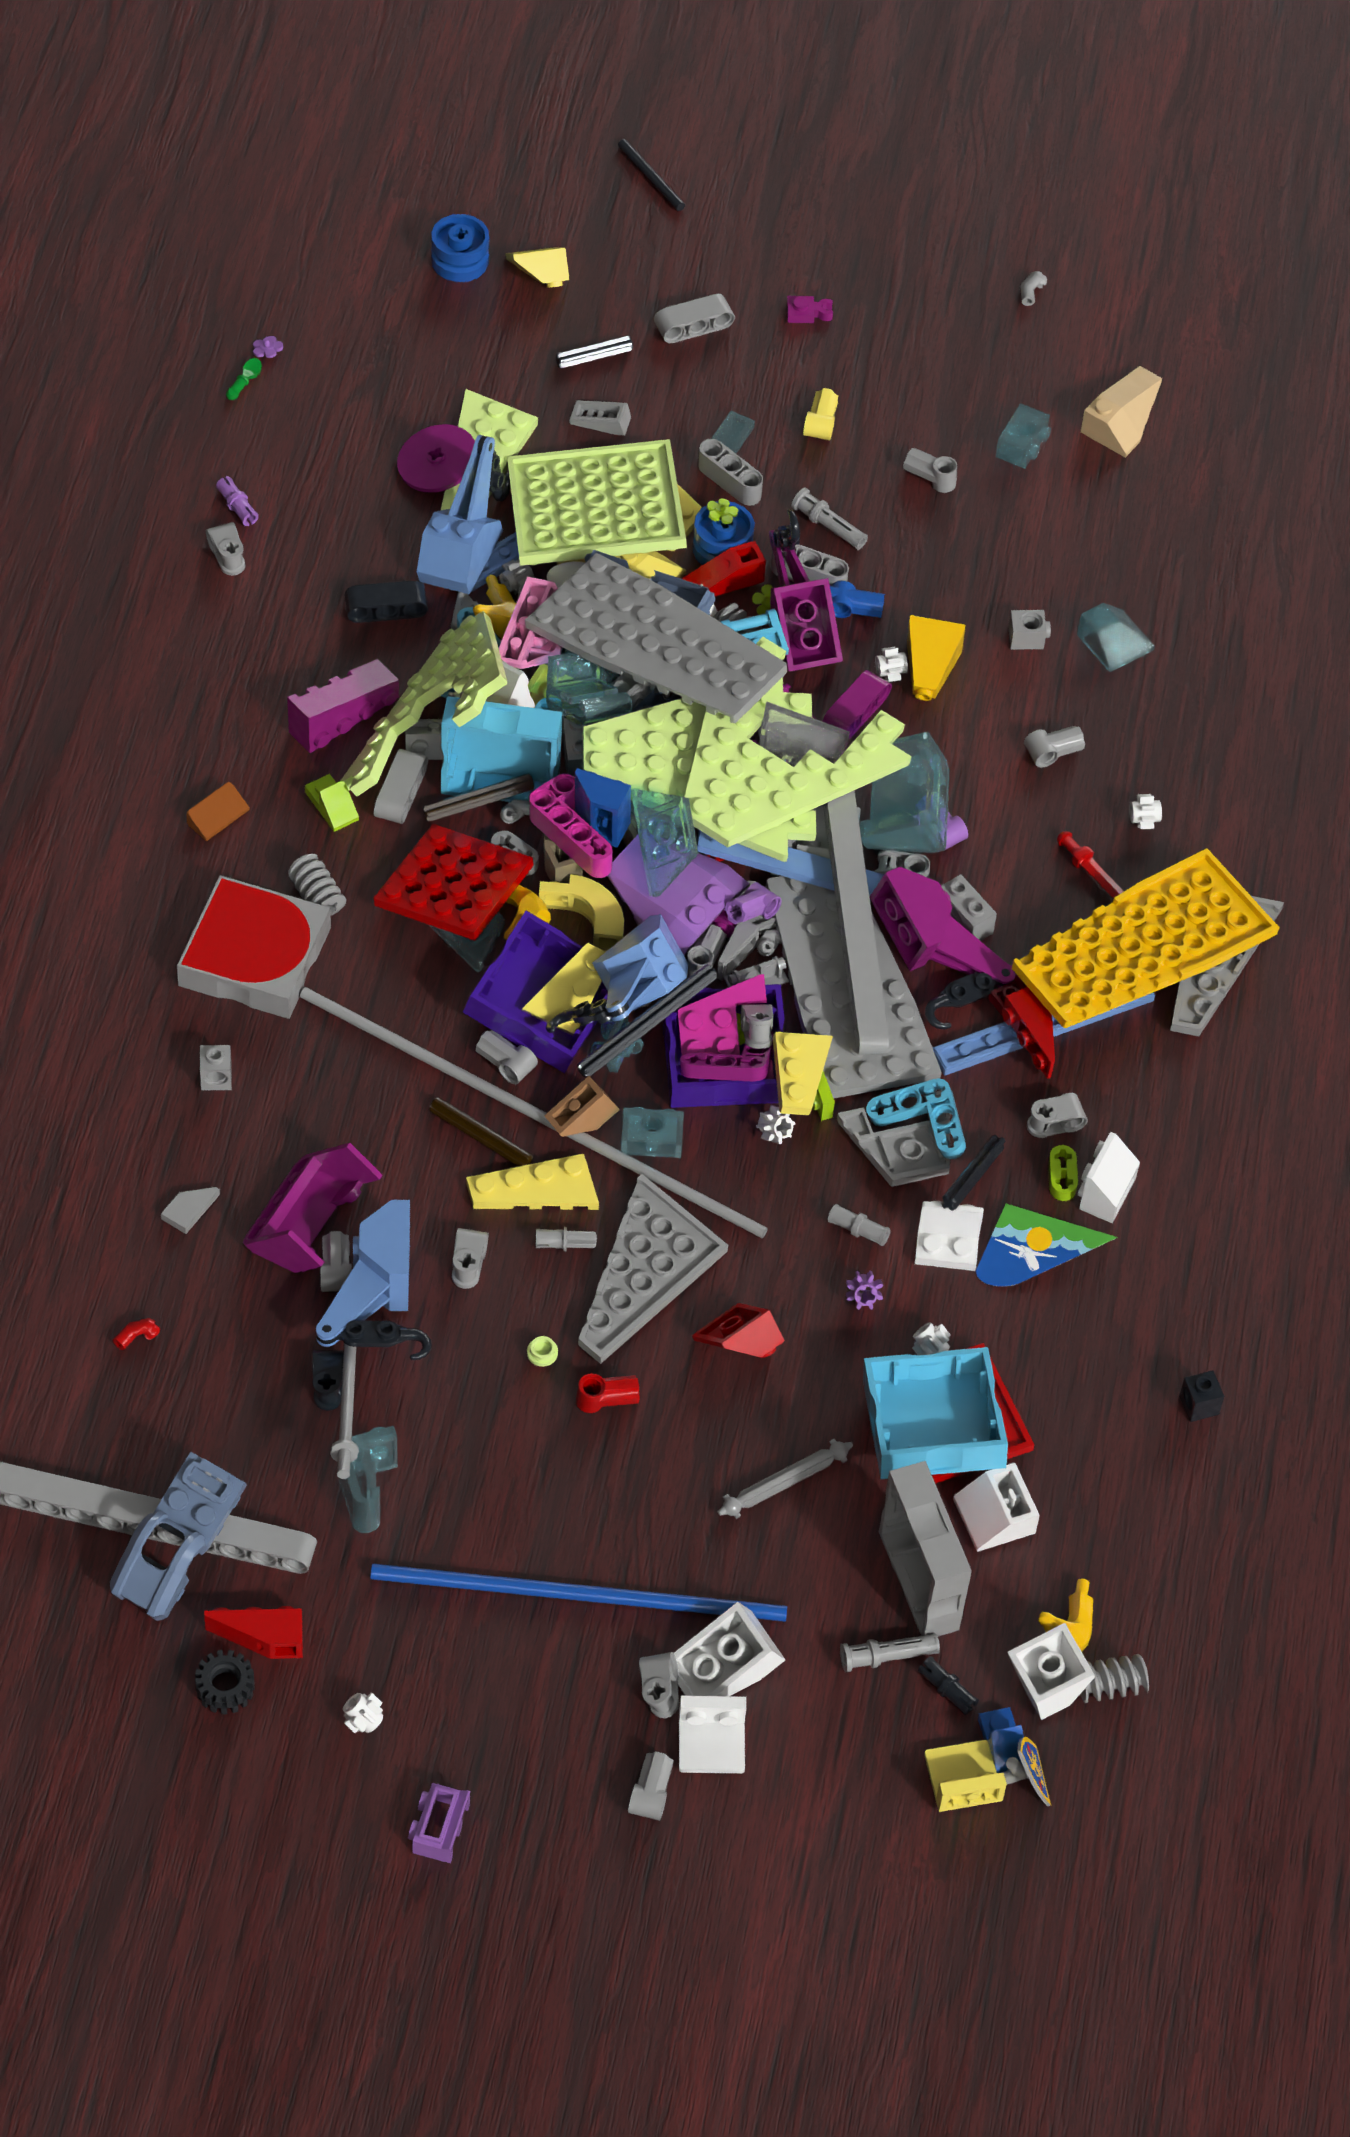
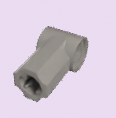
M911 448L907 453L903 469L931 481L933 488L938 492L947 493L955 489L957 462L953 458L948 456L936 458L917 448Z
M1071 726L1048 734L1045 730H1036L1025 738L1024 745L1035 765L1043 768L1053 764L1060 756L1083 750L1085 741L1081 728L1079 726Z
M711 924L697 939L694 947L688 951L687 979L707 964L712 967L714 966L727 938V934L721 930V927Z
M487 1030L476 1045V1052L496 1065L504 1079L511 1084H518L538 1064L536 1056L529 1048L523 1045L516 1047L493 1030Z
M331 1231L329 1234L322 1236L324 1263L321 1266V1292L339 1291L352 1271V1264H349V1235H345L341 1231Z
M656 1751L646 1754L639 1782L634 1785L628 1813L658 1821L661 1820L667 1798L666 1789L673 1767V1759L664 1753Z

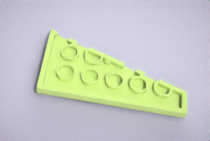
M465 389L458 427L469 432L474 440H476L478 435L494 438V450L500 457L501 473L505 474L508 470L507 457L519 454L537 427L538 417ZM460 484L445 490L441 510L451 508Z

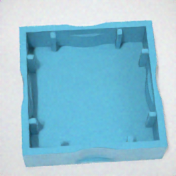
M447 696L441 723V749L444 755L441 768V794L457 796L524 774H530L534 781L533 790L500 800L509 803L514 799L529 801V796L535 789L555 776L560 775L562 712L485 701L481 713L459 728L452 718L456 710L455 704L460 698Z
M988 1347L950 1350L930 1355L905 1354L864 1358L863 1384L880 1479H888L889 1471L923 1461H926L931 1475L1006 1468L1008 1442L1002 1412L995 1398V1378Z

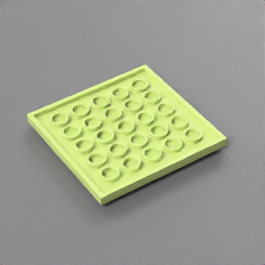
M670 439L507 457L520 566L584 559L593 550L611 556L687 548Z

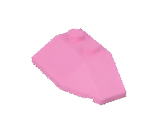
M527 577L499 646L501 659L508 665L524 669L558 661L563 647L527 629L525 625V619L558 589L555 582Z

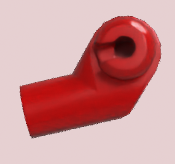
M152 1318L130 1322L113 1339V1343L120 1350H124L141 1334H144L148 1340L155 1338L160 1332V1327L155 1324L156 1321Z

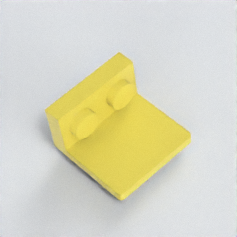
M987 1740L925 1751L924 1756L939 1812L1003 1801L1007 1785L1004 1772L996 1773Z

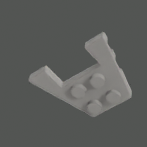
M941 1090L935 1091V1097H941ZM923 1094V1101L927 1102L926 1095ZM864 1107L838 1113L837 1121L891 1187L949 1174L950 1159L943 1157L939 1151L931 1120L874 1133ZM950 1113L941 1114L937 1119V1123H949ZM949 1133V1134H946V1136H947L948 1143H949V1144H948V1147L950 1148V1133Z

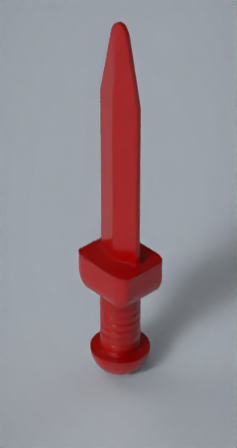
M1063 831L1058 835L1057 842L1059 846L1063 845L1073 855L1072 864L1077 869L1083 867L1112 898L1123 893V890L1093 859L1094 852L1090 847H1080L1069 831Z

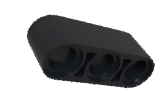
M419 581L355 585L349 587L344 594L348 619L355 623L419 618L428 611L425 586Z

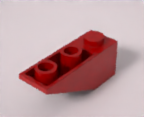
M752 541L727 549L682 579L698 585L703 584L704 587L709 588V592L718 596L764 582L766 559L756 541Z
M1026 987L1006 996L1002 1016L1005 1023L1009 1026L1011 1025L1016 1032L1020 1045L1023 1048L1026 1047L1032 1056L1034 1066L1041 1070L1048 1079L1051 1078L1055 1063L1052 1014L1032 991Z
M281 1606L277 1609L248 1607L245 1610H229L228 1608L219 1607L211 1611H204L205 1630L270 1659L303 1658L302 1608L295 1609L291 1606Z

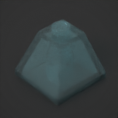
M1102 603L1081 614L1077 636L1109 672L1155 650V645L1123 609Z

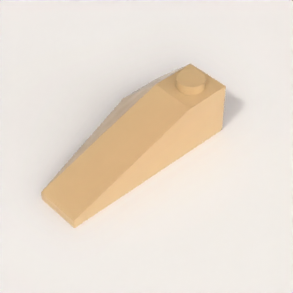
M1141 366L1133 370L1102 392L1085 409L1081 433L1126 458L1141 441L1162 378Z

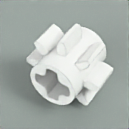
M882 648V655L875 658L877 674L879 677L885 676V681H900L901 674L908 671L905 652L898 653V648Z
M1138 794L1137 801L1130 802L1131 823H1138V828L1154 829V822H1161L1160 800H1154V796H1151V794Z
M773 1105L770 1106L769 1111L760 1112L756 1128L763 1132L761 1139L782 1144V1138H791L795 1122L789 1118L790 1114L780 1113L779 1107Z
M929 1322L913 1335L916 1342H914L915 1346L912 1349L917 1355H930L948 1351L950 1346L947 1342L951 1335L943 1324L937 1327Z
M372 1692L368 1696L361 1693L354 1694L343 1707L344 1717L346 1718L344 1724L354 1733L358 1730L362 1733L364 1731L366 1733L372 1732L383 1719V1714L381 1713L383 1709L380 1708L382 1702Z

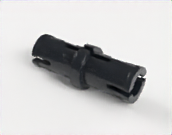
M932 1656L927 1658L923 1662L926 1666L921 1665L918 1672L938 1689L937 1693L941 1697L946 1696L964 1715L970 1713L973 1710L971 1705L976 1706L979 1699L974 1697L959 1683V1678L955 1674L950 1675Z

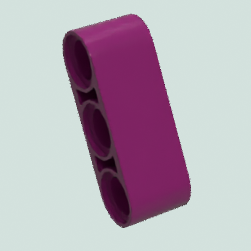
M865 670L829 708L823 718L822 725L844 740H849L887 699L892 684L869 670Z

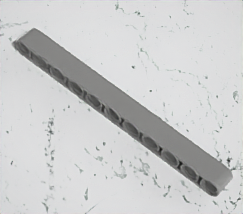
M854 790L823 804L857 1055L888 1054L889 1033Z
M0 1462V1505L133 1535L140 1522L148 1514L154 1513L161 1499ZM229 1515L224 1522L221 1532L215 1537L206 1552L302 1574L309 1570L317 1540L312 1535L302 1531ZM158 1525L147 1538L180 1546L184 1541Z

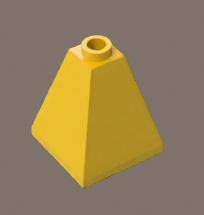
M910 615L907 648L913 695L917 699L930 701L938 695L962 653L966 625Z

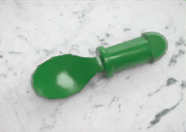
M258 358L249 359L244 364L242 375H238L236 381L226 391L227 399H237L242 389L249 384V379L256 378L260 374L262 364Z

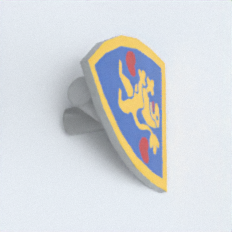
M1028 1737L1020 1738L1017 1752L1022 1764L1015 1757L1007 1760L1006 1766L1009 1770L1004 1772L1006 1784L1029 1778L1041 1800L1047 1806H1050L1051 1803L1037 1746Z

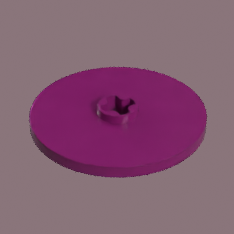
M441 424L422 429L411 436L399 452L397 467L400 476L408 486L418 491L440 492L448 490L460 484L475 440L469 432L455 425Z

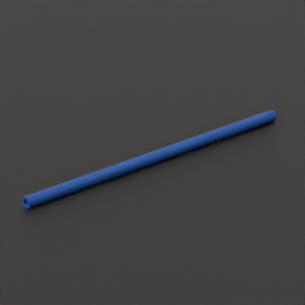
M372 1563L371 1569L372 1580L722 1615L739 1602L750 1609L757 1619L786 1622L787 1606L374 1563Z

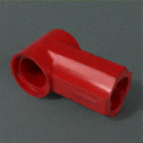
M586 1374L581 1377L576 1394V1405L585 1413H595L605 1406L639 1404L640 1400L639 1383L636 1375L602 1378L597 1374ZM586 1392H593L596 1395H589Z

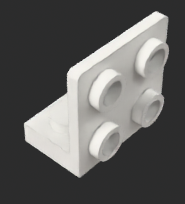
M924 1201L922 1203L917 1232L915 1264L975 1271L984 1209L970 1204L959 1205L954 1211H951L949 1208L944 1209L941 1201Z
M681 1696L679 1707L680 1772L744 1773L746 1697Z

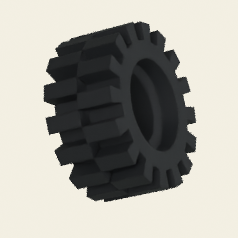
M218 1650L217 1657L214 1658L212 1653L208 1654L207 1662L202 1659L199 1663V1669L196 1668L195 1684L197 1697L199 1700L202 1699V1705L205 1708L210 1705L212 1712L216 1713L217 1709L221 1708V1713L227 1714V1708H232L233 1713L238 1712V1705L244 1708L248 1705L247 1699H252L253 1690H255L254 1671L251 1669L249 1660L244 1662V1655L241 1653L234 1657L233 1650H228V1655H223V1650ZM222 1673L233 1674L238 1680L237 1685L227 1691L217 1690L213 1686L212 1681L215 1676Z

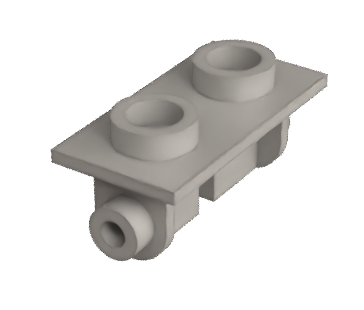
M777 956L756 966L740 971L734 970L732 974L723 977L728 988L760 974H764L765 985H783L789 982L783 970L786 968L785 960L783 957L778 958Z

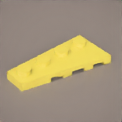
M584 1154L466 1177V1185L473 1209H513L514 1206H529V1209H542V1206H560V1209L573 1210V1206H588V1210H599V1201Z

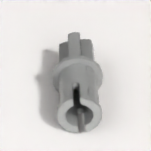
M564 1227V1230L536 1229V1248H556L566 1251L567 1248L596 1247L597 1234L594 1231H567V1227Z

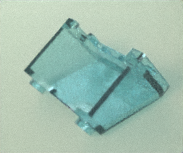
M929 732L897 738L892 745L909 754L912 758L907 767L872 782L870 820H863L860 823L862 844L867 849L921 853L945 851L949 797V767L947 760Z

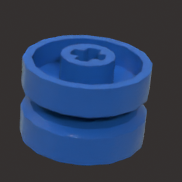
M452 214L439 220L431 232V261L435 272L444 279L454 282H469L479 278L486 272L489 265V230L486 225L476 217L466 214Z
M730 502L729 507L734 506L738 509V515L733 517L731 524H724L721 522V519L719 521L711 520L707 505L700 509L695 517L692 551L695 559L701 565H704L731 547L753 541L755 522L752 514L745 507L735 502Z

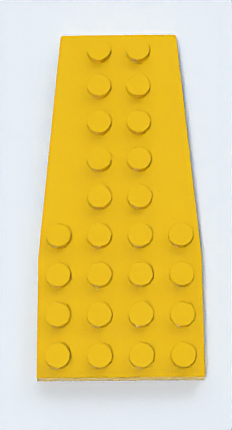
M1206 848L1140 881L1114 897L1113 902L1108 906L1101 905L1093 910L1092 915L1087 919L1083 920L1080 918L1072 924V928L1064 933L1059 931L1054 934L1048 943L1041 947L1036 945L1022 959L1015 958L1012 970L1063 1028H1068L1209 970L1277 935L1280 927Z

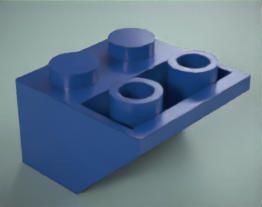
M577 768L575 771V811L614 847L619 846L631 823V785Z

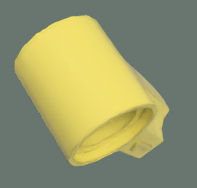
M823 388L820 391H816L811 412H807L804 436L831 440L835 421L834 414L838 404V395L833 390Z

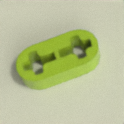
M1058 1145L1051 1150L1048 1161L1049 1190L1055 1199L1068 1201L1076 1195L1078 1185L1077 1156L1071 1147ZM1059 1157H1064L1066 1161L1065 1168H1061ZM1061 1178H1065L1068 1189H1062L1060 1185Z

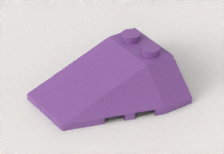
M644 829L639 832L612 862V871L608 875L623 902H626L633 913V918L638 925L650 916L662 915L684 957L694 947L697 939L725 909L727 901L739 897L749 886V883L727 864Z

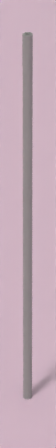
M304 987L301 991L300 998L556 1131L544 1115L547 1114L545 1111L307 987ZM585 1132L566 1136L639 1175L643 1174L656 1184L760 1238H763L767 1232V1227Z

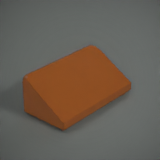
M227 782L187 811V825L205 841H208L248 812L250 807L234 785Z

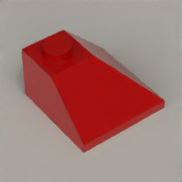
M737 1303L691 1335L694 1341L760 1358L772 1355L776 1351V1347L785 1341L770 1310Z

